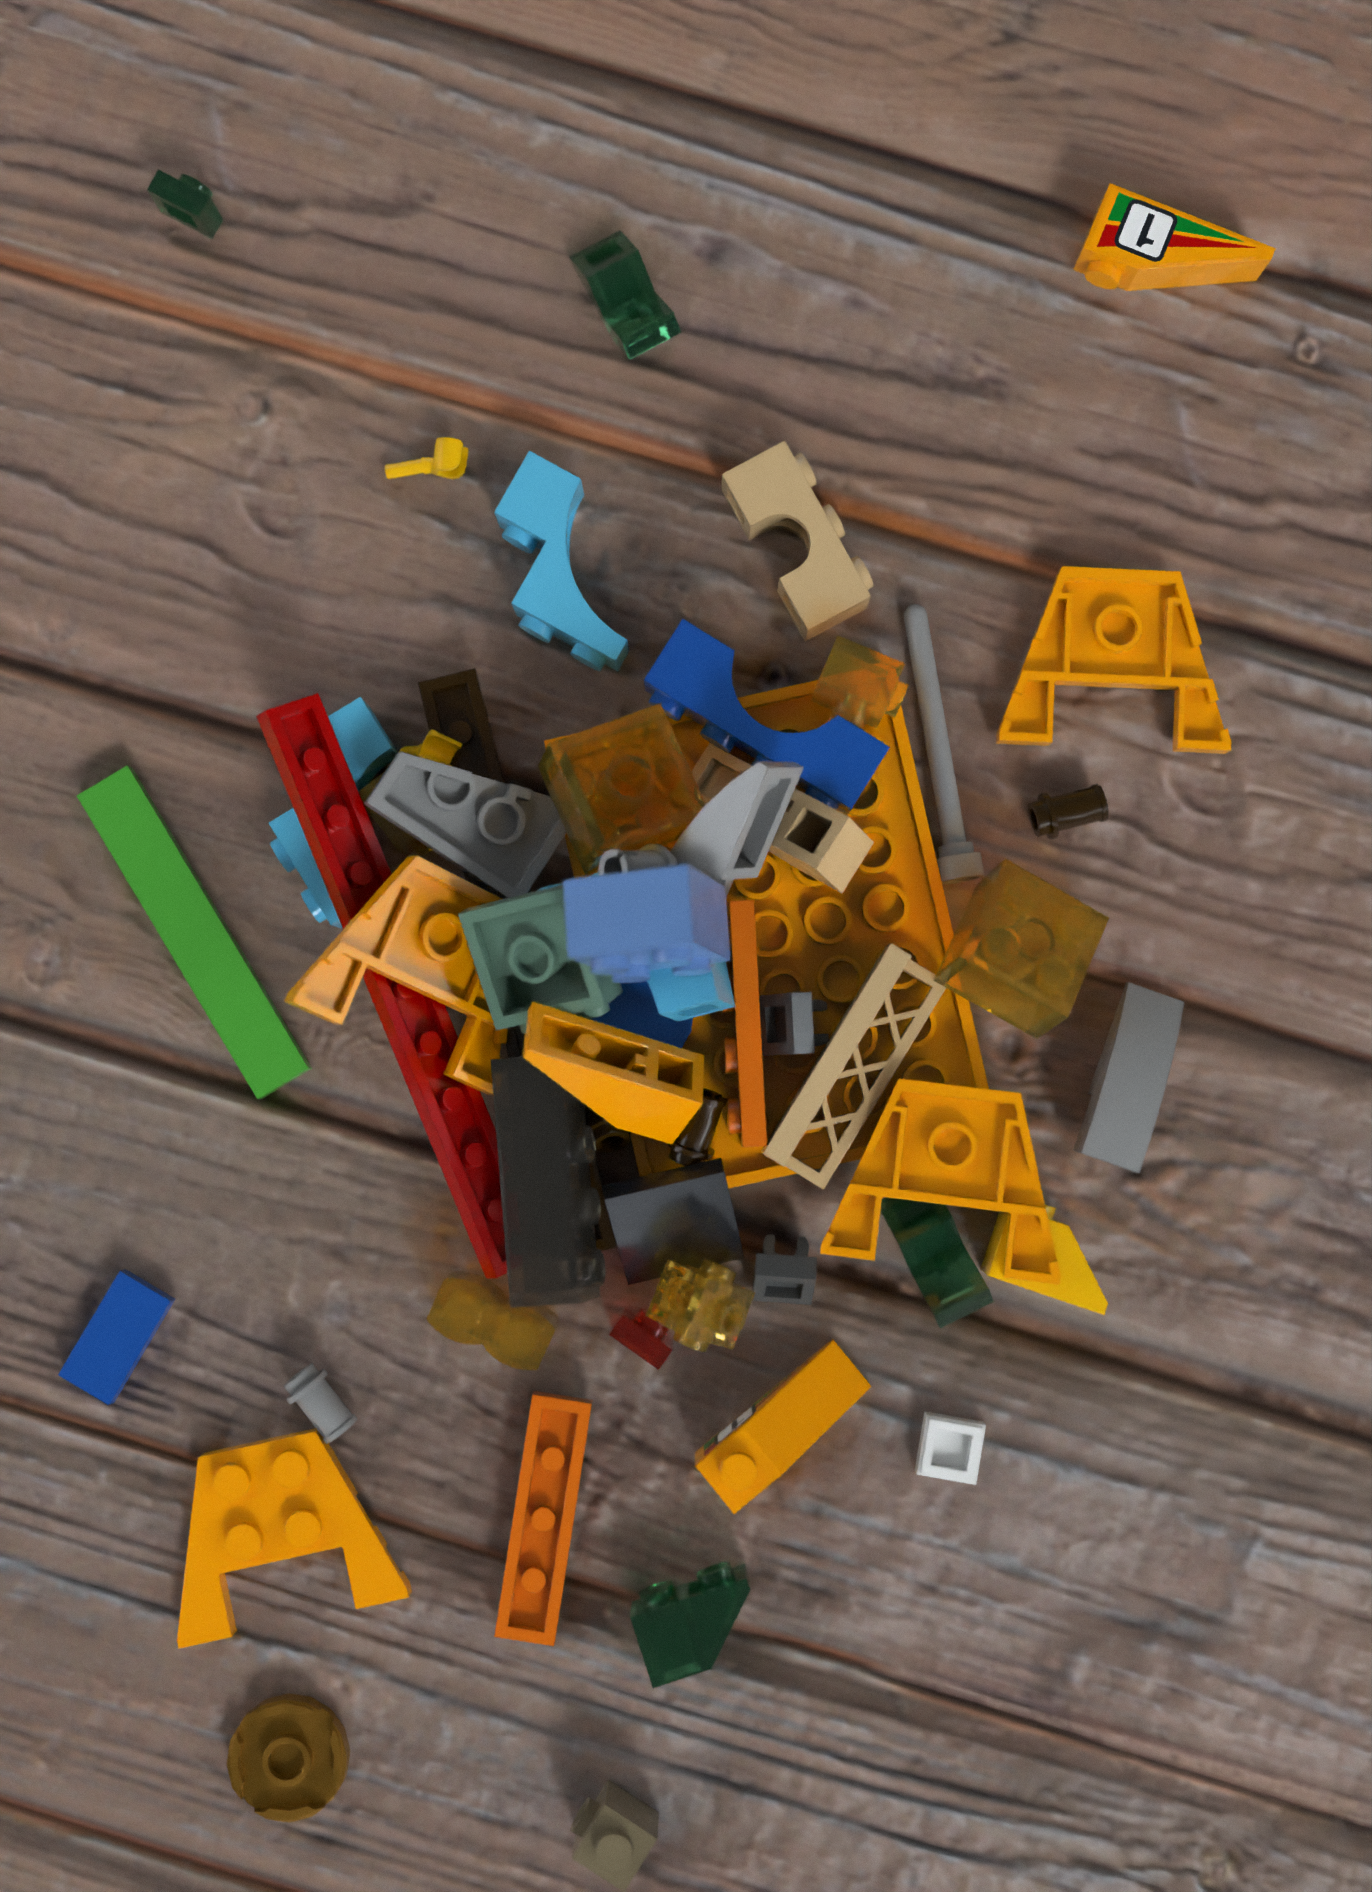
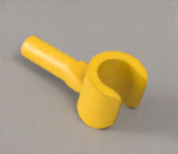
M449 437L437 438L433 457H421V459L386 464L385 474L387 479L422 473H433L447 479H458L466 470L469 450L467 447H463V442L459 439Z
M431 729L422 744L402 747L399 752L451 766V760L456 751L461 749L462 743Z

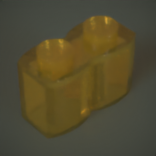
M466 1271L452 1272L443 1280L426 1318L430 1325L446 1338L462 1344H482L487 1352L496 1360L520 1370H538L560 1323L555 1313L544 1304L528 1297L506 1296L491 1280L479 1274Z

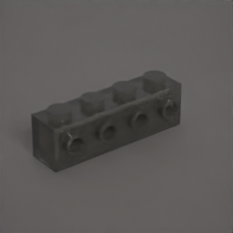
M524 1057L492 1059L491 1070L510 1308L577 1304L600 1297V1287L605 1282L606 1265L602 1251L596 1249L595 1225L600 1220L601 1204L596 1188L591 1187L590 1163L595 1158L596 1143L592 1128L586 1126L585 1104Z

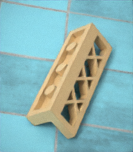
M892 943L885 946L829 1038V1042L826 1043L768 1138L767 1146H764L761 1150L764 1155L782 1166H786L823 1190L949 984L939 976L910 959L912 955ZM903 971L930 987L918 1009L894 1015L889 993ZM884 1004L886 1017L873 1020ZM912 1017L900 1037L896 1021ZM888 1023L894 1049L886 1061L863 1066L858 1048L859 1042L868 1028ZM853 1056L855 1068L842 1071L850 1057ZM881 1069L868 1089L865 1073ZM857 1075L863 1097L857 1110L852 1113L831 1117L827 1095L837 1079ZM821 1107L824 1119L811 1122ZM849 1121L837 1141L833 1124ZM826 1126L832 1151L818 1172L791 1154L805 1131Z

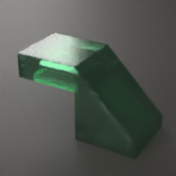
M621 230L569 257L611 338L629 360L682 333L674 312L655 292L639 250Z
M888 1197L882 1199L881 1215L939 1328L994 1302L987 1284L962 1242L955 1221L946 1205Z

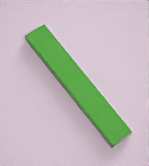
M127 765L78 794L77 798L256 1098L263 1099L312 1069L134 769Z

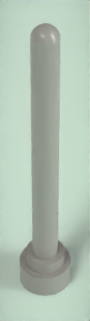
M912 604L904 611V623L943 846L938 847L939 858L937 859L942 885L972 881L985 876L981 852H974L973 842L966 841L927 612L923 606Z

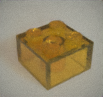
M661 703L549 743L538 764L539 771L585 875L599 870L601 857L610 849H621L622 851L640 850L647 844H660L663 846L678 840L684 830L706 805Z
M1005 858L976 885L933 981L1038 1039L1068 1018L1109 917Z

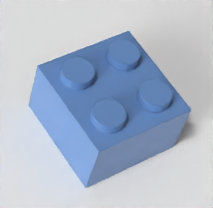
M689 864L563 880L567 957L590 966L591 973L610 974L612 975V981L616 983H635L649 980L650 970L672 968L673 975L696 976L710 973V963L730 961L725 886Z

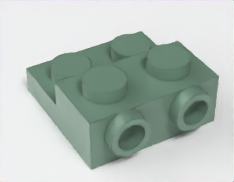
M563 884L469 907L458 914L496 1030L519 1025L521 1032L526 1033L528 1009L532 1002L573 1013L587 1019H593L609 1012L610 1007L608 1003L623 992L621 984L612 981V975L591 973L590 966L567 957Z

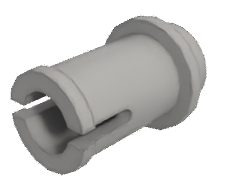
M647 844L640 850L631 851L610 849L600 859L599 875L675 866L678 863L674 854L660 844Z
M311 1363L288 1380L283 1387L290 1394L286 1398L289 1404L294 1402L298 1404L327 1444L349 1429L358 1418L349 1411L325 1380L328 1372L325 1369L318 1371L314 1364Z

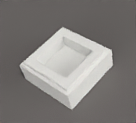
M924 1411L915 1465L916 1474L976 1485L986 1424L983 1421Z

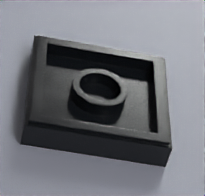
M721 1158L602 1185L604 1201L628 1285L744 1258Z

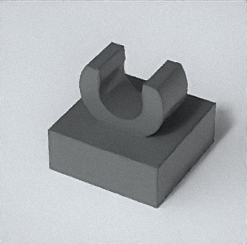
M812 992L759 995L762 1056L815 1053L814 1046H821L829 1042V1034H814L813 1012L827 1010V1003L819 999L812 1000Z
M767 1235L764 1239L762 1253H756L752 1301L811 1305L816 1284L817 1257H808L809 1244L806 1237H798L796 1254L791 1256L778 1255L774 1249L775 1235Z

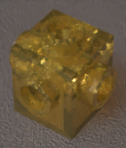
M668 1259L646 1316L675 1331L672 1339L694 1350L706 1352L709 1344L734 1349L740 1331L746 1322L755 1292L734 1282L737 1274L736 1271L714 1261L703 1259L701 1267L698 1268Z

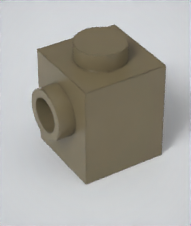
M607 1780L596 1800L588 1797L572 1822L570 1831L575 1834L572 1859L625 1892L658 1839L659 1812L610 1780Z

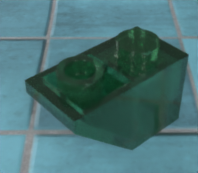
M730 1562L716 1563L696 1573L698 1580L674 1587L673 1581L659 1582L639 1592L640 1599L632 1601L630 1619L653 1688L712 1669L750 1592L749 1574L745 1564L732 1568Z

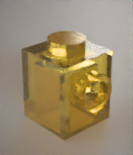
M837 635L813 692L811 702L831 709V719L839 715L864 730L865 725L877 729L884 714L895 718L909 684L898 679L905 663Z

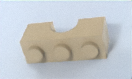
M783 441L723 473L721 490L748 540L772 529H784L796 534L804 543L807 550L806 560L797 569L779 578L777 592L806 642L865 610L871 598L868 589L873 587V581L861 558L856 555L850 559L841 543L840 538L845 536V531L833 507L830 504L822 507L811 487L817 485L808 461L802 453L793 456L786 441Z

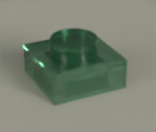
M158 169L147 191L161 213L213 239L223 218L211 199L213 195L211 190L189 175L181 174L179 179H176Z

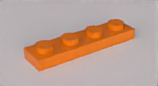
M754 900L729 901V916H727L732 962V976H729L735 1007L722 1010V1012H734L735 1037H724L726 1074L737 1073L739 1097L727 1098L729 1135L741 1134L742 1147L767 1146Z
M534 1391L532 1394L494 1637L548 1646L555 1645L593 1403L591 1399Z

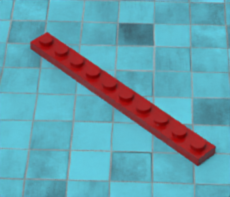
M319 693L267 709L256 717L344 929L392 873ZM366 968L363 979L486 1279L499 1278L545 1253V1250L481 1092L444 1075L458 1039L446 1006Z

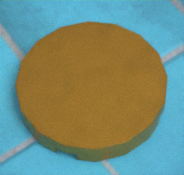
M287 1693L265 1699L246 1713L230 1740L226 1765L233 1790L241 1800L244 1798L249 1805L255 1808L253 1812L268 1820L290 1823L313 1817L335 1797L347 1775L351 1750L345 1727L331 1708L311 1696Z

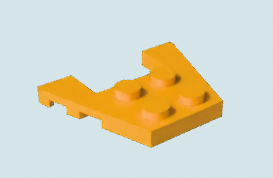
M1062 566L1055 578L996 733V744L1049 746L1053 742L1055 685L1173 690L1172 751L1226 754L1231 751L1232 741L1228 728L1224 729L1216 703L1219 698L1213 679H1209L1201 653L1200 645L1202 641L1181 571Z
M418 855L407 856L291 988L284 1002L332 1024L342 1025L364 972L368 968L465 1014L466 1020L444 1075L487 1095L499 1097L503 1085V1074L498 1073L501 1043L506 1044L508 1028L500 1030L495 1028L458 914L469 907L502 900V898Z
M898 1078L821 1243L820 1254L875 1261L883 1197L1008 1212L1010 1217L1003 1272L1004 1278L1060 1285V1269L1056 1258L1021 1093Z
M316 1428L210 1451L198 1457L177 1634L179 1649L230 1638L237 1631L225 1573L339 1547L343 1548L355 1609L409 1598L412 1589L404 1571L400 1572L386 1548L388 1544L377 1525L374 1526L358 1500L356 1496L358 1494L357 1490L330 1444L324 1442L323 1436Z

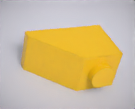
M1045 1204L1061 1274L1060 1285L1004 1278L1003 1272L1010 1213L999 1211L980 1269L982 1272L990 1277L1105 1315L1108 1302L1070 1227L1053 1219L1056 1208Z

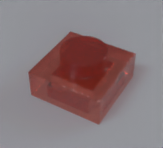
M625 1307L611 1326L609 1333L611 1337L658 1370L673 1350V1341L666 1337L670 1330L669 1326L644 1308H640L635 1315Z

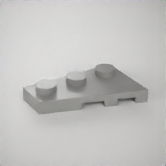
M404 752L397 753L364 803L370 809L504 899L528 893L584 806L580 803L533 792V790L488 779L472 774L470 771Z

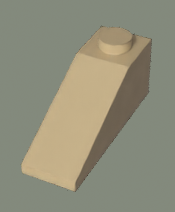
M709 743L678 794L702 810L726 785L752 767V765ZM795 788L769 852L825 885L843 893L874 842L849 816Z

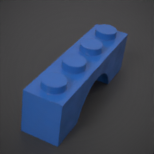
M682 619L644 679L645 691L652 694L648 701L649 704L676 721H679L683 714L703 726L699 734L705 740L727 753H730L734 746L754 758L752 766L757 762H796L804 767L797 785L806 790L805 794L848 815L890 747L839 715L816 729L800 733L775 731L760 724L745 711L735 694L732 682L734 650Z

